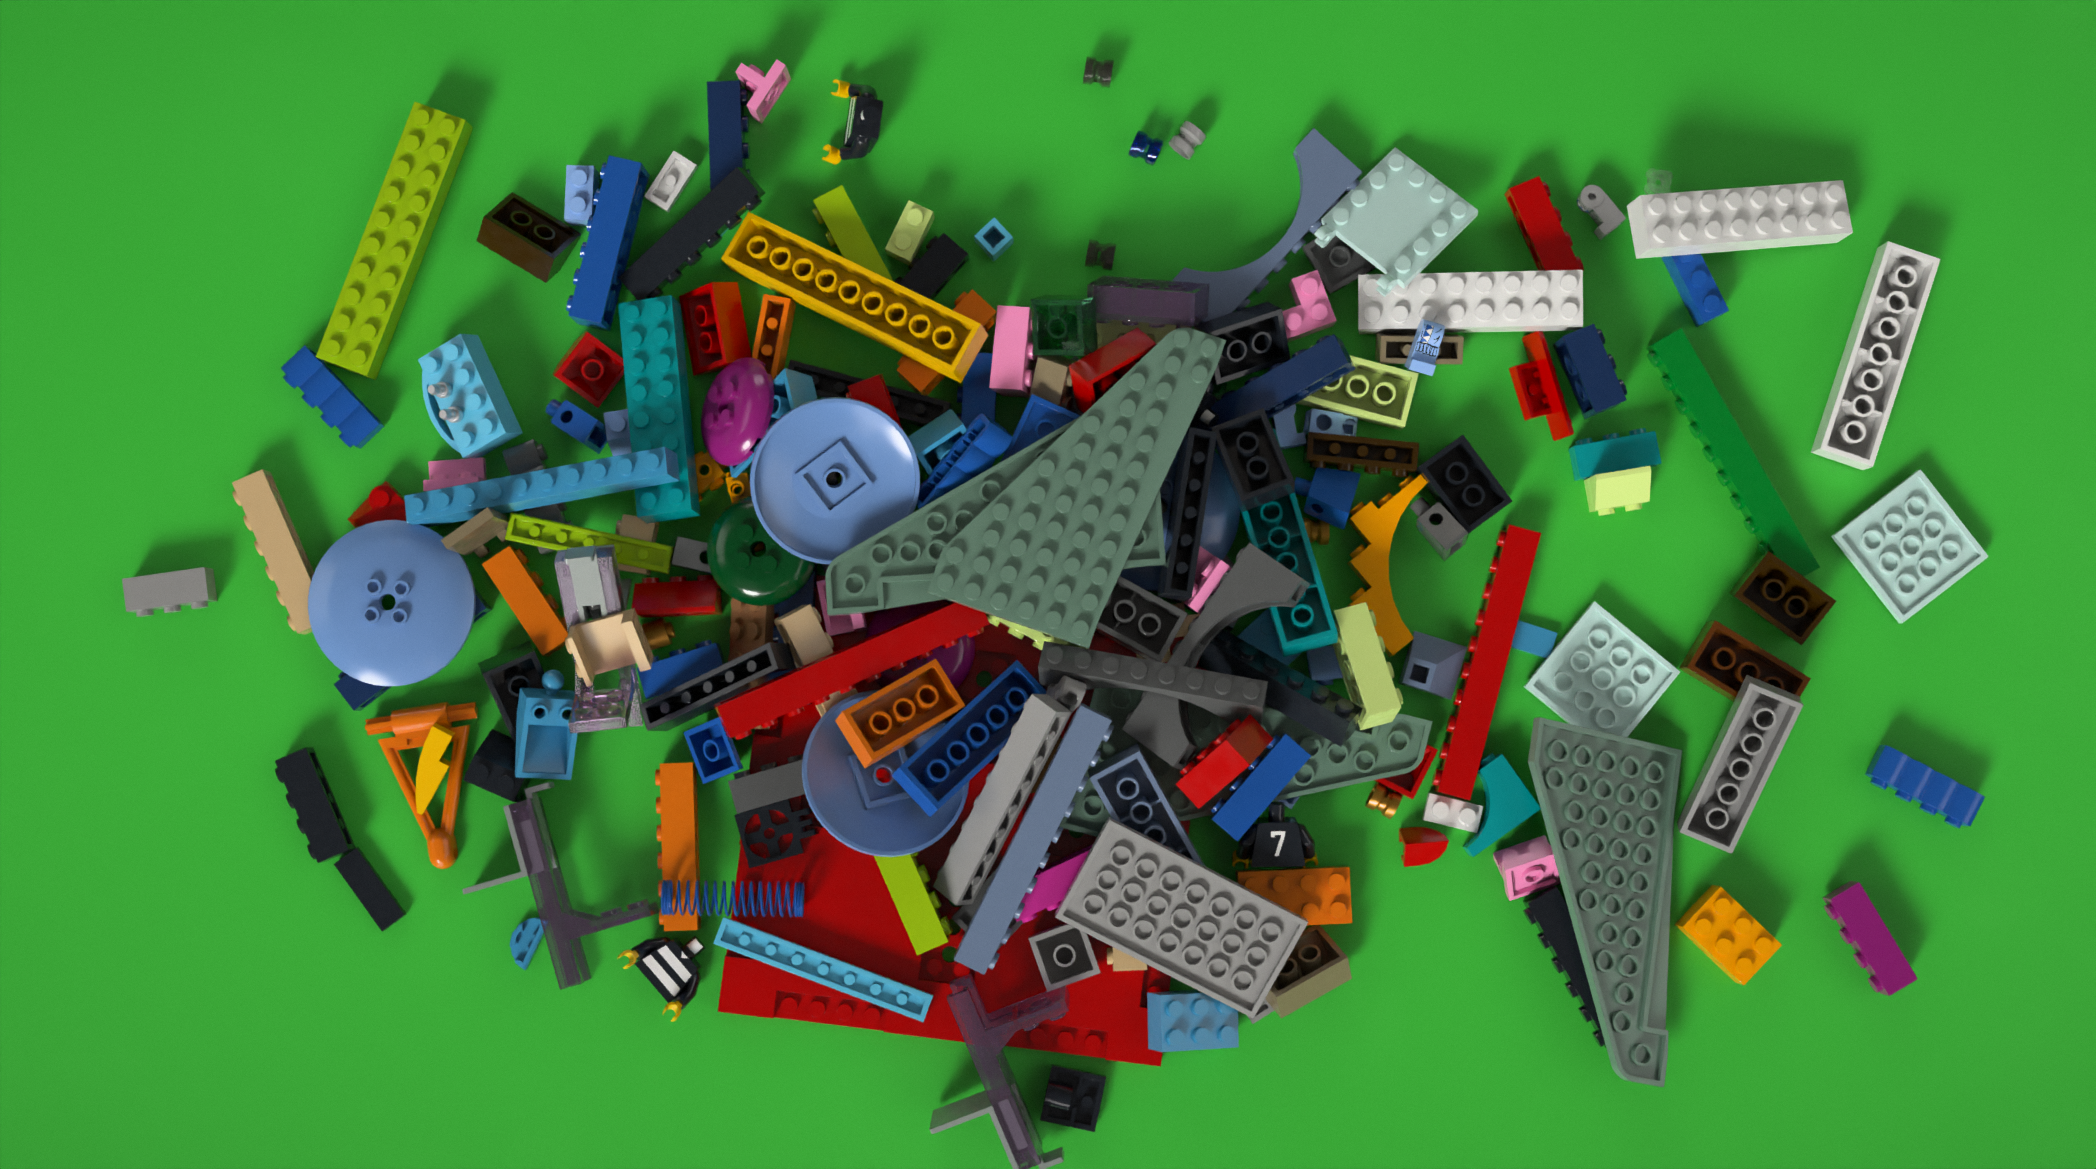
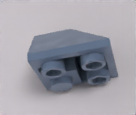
M1413 631L1412 636L1414 639L1410 641L1398 684L1451 700L1467 647Z

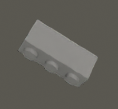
M201 567L122 579L126 612L136 613L137 617L154 615L153 610L164 609V613L180 612L181 606L191 605V609H202L209 607V602L217 601L214 570L212 568Z

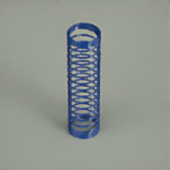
M664 879L661 891L662 915L672 914L674 916L679 905V912L683 916L688 904V911L692 916L697 903L698 914L702 916L706 902L707 914L709 916L712 915L715 903L716 914L720 916L724 903L725 914L728 917L733 903L734 914L737 917L742 903L745 917L749 914L750 904L754 917L758 914L759 904L761 905L762 916L765 917L768 904H770V913L774 917L777 904L779 903L780 916L783 917L788 902L789 916L792 917L795 914V917H803L804 882H795L792 912L789 882H786L782 912L779 881L776 887L774 911L771 882H768L765 911L763 907L762 882H759L755 911L753 882L750 881L746 911L744 881H741L738 910H736L735 881H732L729 910H727L726 881L724 880L720 910L718 911L717 881L715 880L711 910L709 911L708 881L706 880L700 912L699 881L696 880L694 903L691 912L689 880H687L685 903L682 912L680 880H678L676 903L673 912L672 880Z

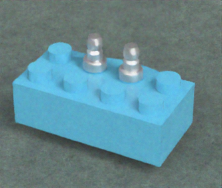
M459 334L418 359L422 368L423 397L430 419L441 437L452 448L461 453L462 458H480L523 433L478 335Z

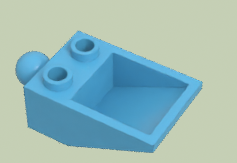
M548 670L542 676V685L545 689L520 687L516 720L515 777L571 780L582 700L576 691L560 690L564 685V677L558 670ZM538 708H543V711H535V710L538 709Z

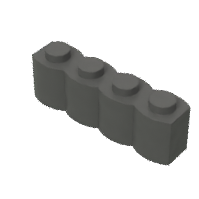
M534 439L502 451L511 475L547 469L545 460L548 459L546 449L543 444L538 445ZM565 502L524 509V513L527 516L573 525L571 520L567 521L563 512L567 510ZM537 546L540 554L543 555L556 551Z

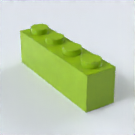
M840 185L814 199L816 208L812 212L819 225L825 223L829 232L825 233V236L831 247L837 246L841 257L893 281L843 186Z

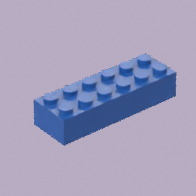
M609 155L607 163L604 162L602 164L600 178L603 179L600 189H596L593 204L596 205L594 216L590 215L587 222L588 240L583 242L581 246L580 258L583 259L580 269L577 268L574 274L573 284L576 285L574 295L569 296L566 310L569 311L568 316L579 325L608 332L611 330L622 287V282L618 277L626 271L650 176L640 162Z
M1016 660L891 776L931 817L999 754L1006 745L1011 735V729L1018 722L1024 710V704L1031 694H1046L1047 691Z

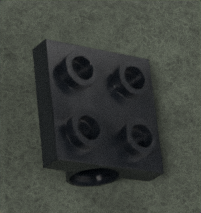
M1052 1064L1040 1120L1095 1132L1106 1076Z

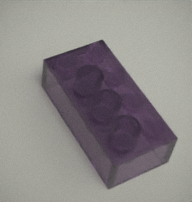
M1103 275L1087 285V318H1095L1097 323H1111L1112 320H1121L1123 325L1129 326L1145 322L1149 323V327L1163 328L1165 324L1176 325L1175 328L1178 329L1192 328V326L1199 324L1208 317L1209 284Z

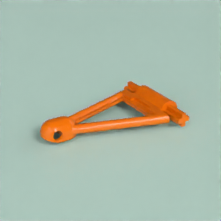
M448 702L398 709L392 710L389 716L365 720V730H367L368 736L387 732H394L395 737L378 739V742L427 840L430 862L438 869L451 867L458 857L454 829L470 725L452 728V723L478 718L476 702L451 706ZM435 723L455 733L451 742H454L451 756L452 763L449 769L441 827L437 829L427 809L423 815L417 813L416 786L398 751L424 746L425 740Z

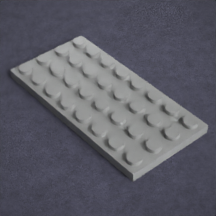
M1108 817L1055 912V918L1253 1019L1308 924L1306 918Z

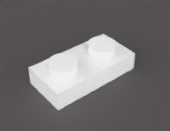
M673 151L644 197L669 213L698 166Z
M1428 793L1422 820L1477 833L1483 806Z

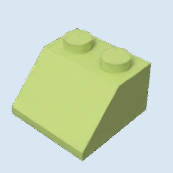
M1645 466L1596 474L1585 479L1584 484L1589 512L1598 511V515L1603 516L1614 514V508L1625 507L1626 512L1642 509V504L1650 501L1651 467Z

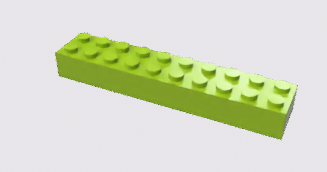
M414 102L316 354L317 358L376 380L473 127L466 120Z

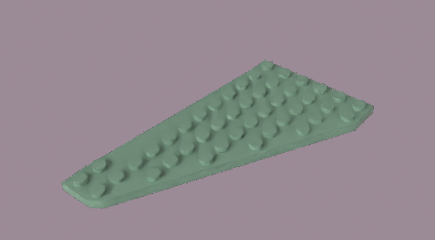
M1186 327L1178 328L1168 333L942 549L927 593L1089 649L1101 614L1215 373L1226 340Z
M1080 417L837 556L828 566L825 575L828 616L860 614L943 600L944 598L927 593L942 549ZM1160 490L1123 569L1166 564Z
M1127 688L1094 689L1090 707L1111 717L1110 725L1114 726L1107 742L1102 740L1097 749L1101 754L1096 765L1137 743L1180 821L1213 815L1214 813L1210 811L1221 798L1226 800L1232 794L1229 790L1232 784L1239 777L1244 780L1251 772L1247 767L1198 809L1176 785L1183 776L1180 773L1181 770L1171 766L1122 730L1126 724L1125 719L1127 715L1136 709L1141 702L1144 690ZM1188 702L1190 727L1198 745V749L1192 758L1200 750L1210 746L1209 743L1220 733L1225 732V729L1230 724L1216 714ZM1265 704L1262 727L1272 738L1276 734L1280 737L1284 733L1287 734L1311 755L1308 761L1272 802L1411 772L1423 760L1433 721L1397 713L1393 722L1360 730L1357 723L1354 733L1340 747ZM1266 747L1259 756L1263 758L1269 749ZM1087 769L1085 776L1088 777L1087 783L1081 793L1076 791L1072 799L1076 803L1069 818L1063 817L1059 826L1098 837L1108 817H1112L1091 782Z
M1537 717L1533 721L1528 764L1611 1066L1614 1072L1625 1081L1664 1087L1669 1031L1666 1030L1674 811L1682 750Z

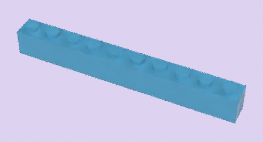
M660 447L405 495L406 522L412 525L420 524L425 527H432L470 520L487 507L500 513H508L680 481L677 453L672 450Z

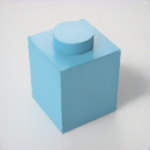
M995 217L974 235L975 243L993 262L1014 244L1013 236Z

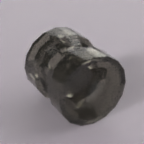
M1087 56L1083 84L1091 85L1097 82L1102 87L1110 88L1114 60L1105 59L1104 61H1097L1095 57Z
M1090 239L1085 266L1092 268L1094 266H1101L1103 270L1112 271L1116 244L1107 243L1104 245L1100 244L1097 240Z

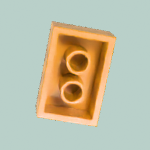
M1711 885L1675 924L1735 983L1745 985L1782 946L1721 886Z

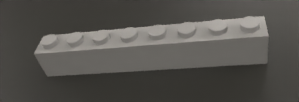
M1031 694L1030 698L1026 700L1023 707L1024 710L1018 722L1012 727L1011 735L1006 745L999 752V759L995 767L988 774L981 794L975 799L974 807L969 817L962 824V831L957 841L951 846L950 854L945 864L938 871V878L933 887L955 905L973 904L1072 713L1048 694Z

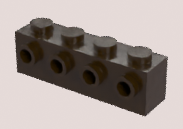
M1308 432L1305 437L1306 444L1303 463H1310L1309 468H1326V465L1337 466V470L1353 472L1354 468L1364 469L1365 474L1380 475L1381 471H1391L1394 477H1408V473L1412 474L1417 470L1419 443L1316 432Z

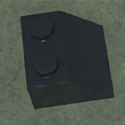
M491 729L474 754L463 780L512 802H521L525 793L524 789L527 788L531 778L515 777L516 744L512 737Z

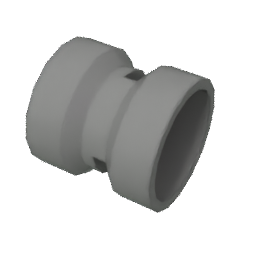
M1185 121L1180 127V133L1173 136L1168 144L1180 156L1190 160L1195 153L1194 148L1204 142L1206 135L1197 126Z

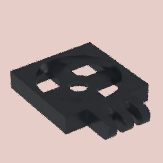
M789 799L734 815L749 868L804 853L801 839L819 834L817 828L808 831L805 828L807 825L816 823L814 818L804 821L802 815L812 813L811 807L793 812ZM769 810L781 812L789 819V822L781 825L772 823ZM758 814L761 823L759 831L747 834L746 825L753 815ZM767 828H772L775 831V836L772 839H767L764 836ZM793 833L790 847L786 852L781 853L778 844L780 837ZM759 842L767 844L770 857L758 856L751 850L750 845Z

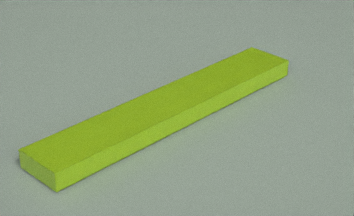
M512 512L505 539L557 551L575 547L614 545L618 564L669 574L675 548L669 545Z

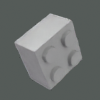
M1063 923L1028 936L1047 992L1101 973L1087 933L1067 923Z

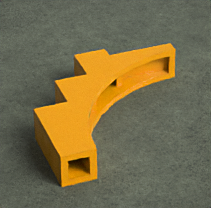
M1421 474L1415 479L1410 475L1398 486L1402 490L1393 496L1391 493H1388L1378 502L1379 509L1372 501L1366 505L1360 502L1350 511L1352 517L1347 520L1368 545L1365 548L1361 544L1349 554L1352 560L1347 564L1368 589L1365 591L1361 587L1349 598L1352 602L1348 607L1366 602L1368 609L1373 610L1377 623L1374 626L1377 636L1383 638L1385 652L1389 657L1395 655L1414 639L1402 621L1393 600L1389 581V553L1392 537L1402 513L1412 498L1428 483Z

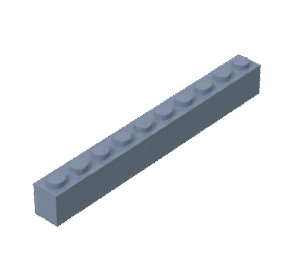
M1080 703L954 954L955 961L985 975L988 968H994L1000 955L996 951L1000 943L1006 944L1012 932L1009 925L1013 917L1019 918L1025 906L1021 901L1026 892L1031 894L1038 878H1035L1034 875L1038 867L1043 869L1048 861L1050 853L1047 852L1051 841L1056 843L1061 835L1063 828L1059 825L1063 817L1069 818L1076 803L1072 799L1076 791L1081 793L1087 783L1088 777L1085 776L1089 765L1094 767L1100 757L1101 752L1097 749L1101 741L1107 742L1113 731L1114 726L1110 725L1111 717L1083 703Z

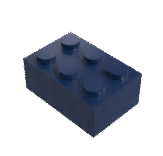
M1594 324L1569 333L1553 344L1584 419L1612 409L1627 400L1625 397L1627 395L1626 386L1621 379L1618 380L1614 371L1616 369L1615 361L1611 354L1607 355L1603 346L1605 344L1604 335L1599 328L1596 329Z

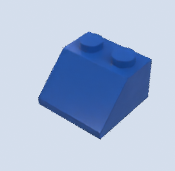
M719 717L683 732L703 784L744 769L734 741L727 736Z

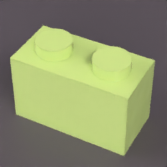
M908 200L885 248L887 256L910 265L916 258L935 219L934 212Z

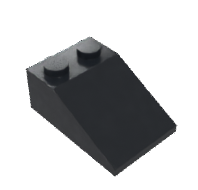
M530 641L478 663L515 744L520 687L545 689L542 685L544 671ZM538 708L535 711H543V708Z

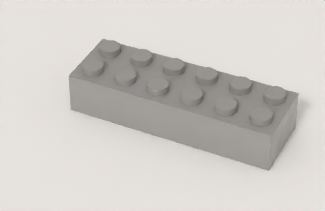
M1746 675L1677 821L1680 833L1728 853H1733L1804 705L1799 696Z

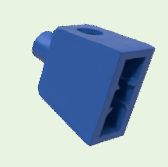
M553 399L547 405L546 413L553 417L551 419L552 424L600 454L608 442L603 423L568 400L560 403Z
M1316 468L1312 481L1296 477L1295 494L1307 497L1304 507L1306 514L1340 529H1345L1361 474L1329 468Z

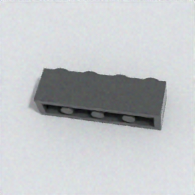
M803 754L787 758L788 764L777 766V762L760 766L761 772L751 774L749 769L733 774L735 779L728 781L737 814L805 794L802 780Z

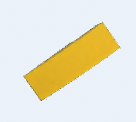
M437 723L432 726L425 740L418 763L415 797L417 813L421 815L426 811L452 763L442 756L455 733Z

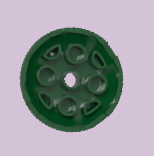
M751 496L742 498L728 506L718 516L709 534L707 559L715 581L732 598L746 604L770 606L788 600L807 584L816 565L815 562L791 554L772 539L756 514ZM764 542L766 552L763 556L757 557L754 548L758 543Z

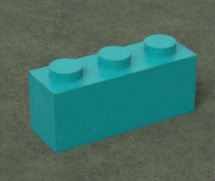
M1646 428L1629 431L1630 436L1619 437V433L1602 436L1603 441L1593 442L1592 438L1575 441L1576 446L1569 448L1574 480L1588 479L1596 474L1645 466L1654 467L1661 464L1655 431L1646 432Z

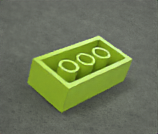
M919 851L897 857L874 856L916 954L920 955L949 942L951 938L949 934L952 933L953 929L947 916L941 917L938 908L942 904L936 890L930 891L927 882L931 879L925 865L919 866L915 856L919 854Z

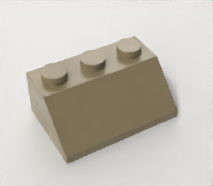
M1313 925L1304 930L1268 992L1266 996L1267 1002L1280 1018L1289 1015L1352 979L1348 957L1320 925Z

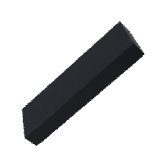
M359 847L334 864L381 931H385L407 915Z

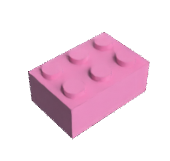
M997 305L989 388L1002 396L1029 398L1037 358L1043 355L1042 348L1040 347V337H1044L1045 321L1030 307Z

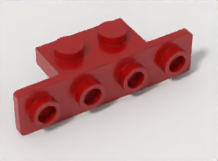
M1535 331L1522 338L1529 363L1509 368V372L1524 420L1546 416L1554 441L1573 435L1574 430L1543 331Z

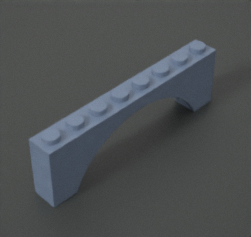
M1315 128L1297 145L1293 152L1299 173L1300 197L1295 218L1279 243L1261 258L1236 269L1205 272L1184 267L1166 286L1165 293L1199 324L1245 309L1251 302L1247 298L1254 291L1259 294L1269 283L1266 278L1271 272L1274 271L1277 274L1287 263L1284 258L1291 251L1296 254L1306 243L1303 238L1309 231L1314 234L1322 226V217L1340 201V198L1346 192L1349 193L1360 184L1358 179L1362 171Z

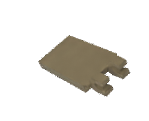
M487 507L441 541L447 550L466 556L475 552L479 558H483L491 552L488 547H485L484 544L496 535L502 542L507 541L505 536L509 519L505 514Z

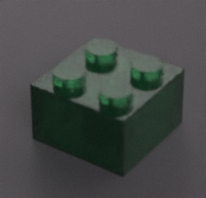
M1044 295L1031 299L1033 355L1085 356L1098 349L1095 296Z

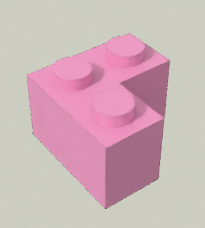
M1318 270L1291 279L1289 288L1296 307L1282 311L1287 341L1291 342L1332 327L1337 320Z

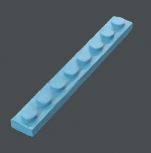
M723 917L713 943L924 1022L933 998V994L727 917Z

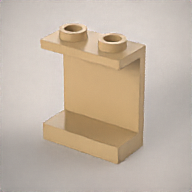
M635 608L570 626L567 638H565L567 651L569 654H573L576 660L575 668L579 678L584 679L587 687L592 686L594 676L600 673L636 663L640 672L649 670L652 667L654 655Z

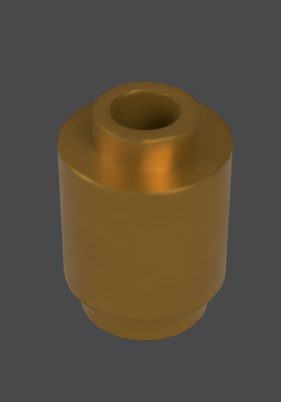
M664 618L641 625L651 650L672 644V638L676 637L671 621L666 623Z

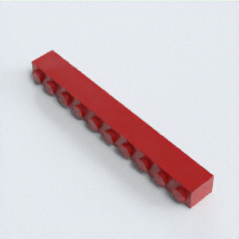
M1510 524L1505 526L1504 530H1499L1496 539V545L1499 546L1497 557H1492L1489 565V572H1492L1490 583H1485L1481 598L1485 599L1483 610L1478 609L1474 625H1478L1476 636H1471L1467 648L1471 655L1469 662H1464L1460 678L1464 679L1461 689L1457 688L1453 704L1457 705L1455 715L1449 716L1446 731L1450 732L1447 743H1442L1439 752V758H1442L1440 769H1435L1432 778V785H1436L1434 789L1436 792L1465 800L1471 799L1541 536L1539 532Z
M950 601L714 704L727 736L729 738L735 737L736 740L752 734L751 729L761 725L762 728H767L778 722L777 718L782 715L788 714L791 717L803 712V706L814 702V705H819L830 700L829 695L837 691H840V694L849 692L856 688L855 683L864 679L867 683L882 677V671L889 668L892 671L899 670L908 665L907 660L917 657L918 660L924 659L933 654L932 649L941 645L943 649L959 643L957 638L966 634L968 638L984 632L983 627L989 625V621L984 612Z

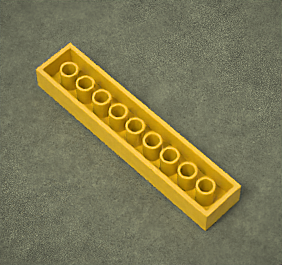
M750 212L747 213L721 258L732 271L787 298H791L793 301L960 383L963 381L988 337L987 332L980 323Z

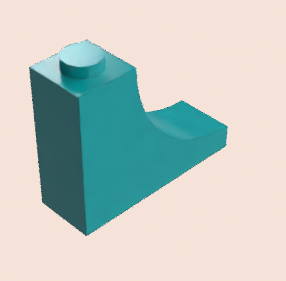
M1490 753L1480 761L1481 766L1477 773L1482 781L1485 792V812L1478 832L1463 846L1467 854L1472 857L1541 809L1503 754L1494 756L1493 753Z

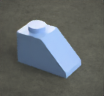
M628 409L605 412L606 437L612 455L618 456L631 453Z

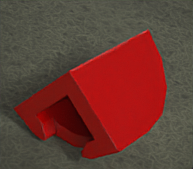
M1427 827L1399 828V842H1403L1404 845L1403 855H1401L1404 867L1420 866L1435 861L1445 852L1449 840L1441 832Z

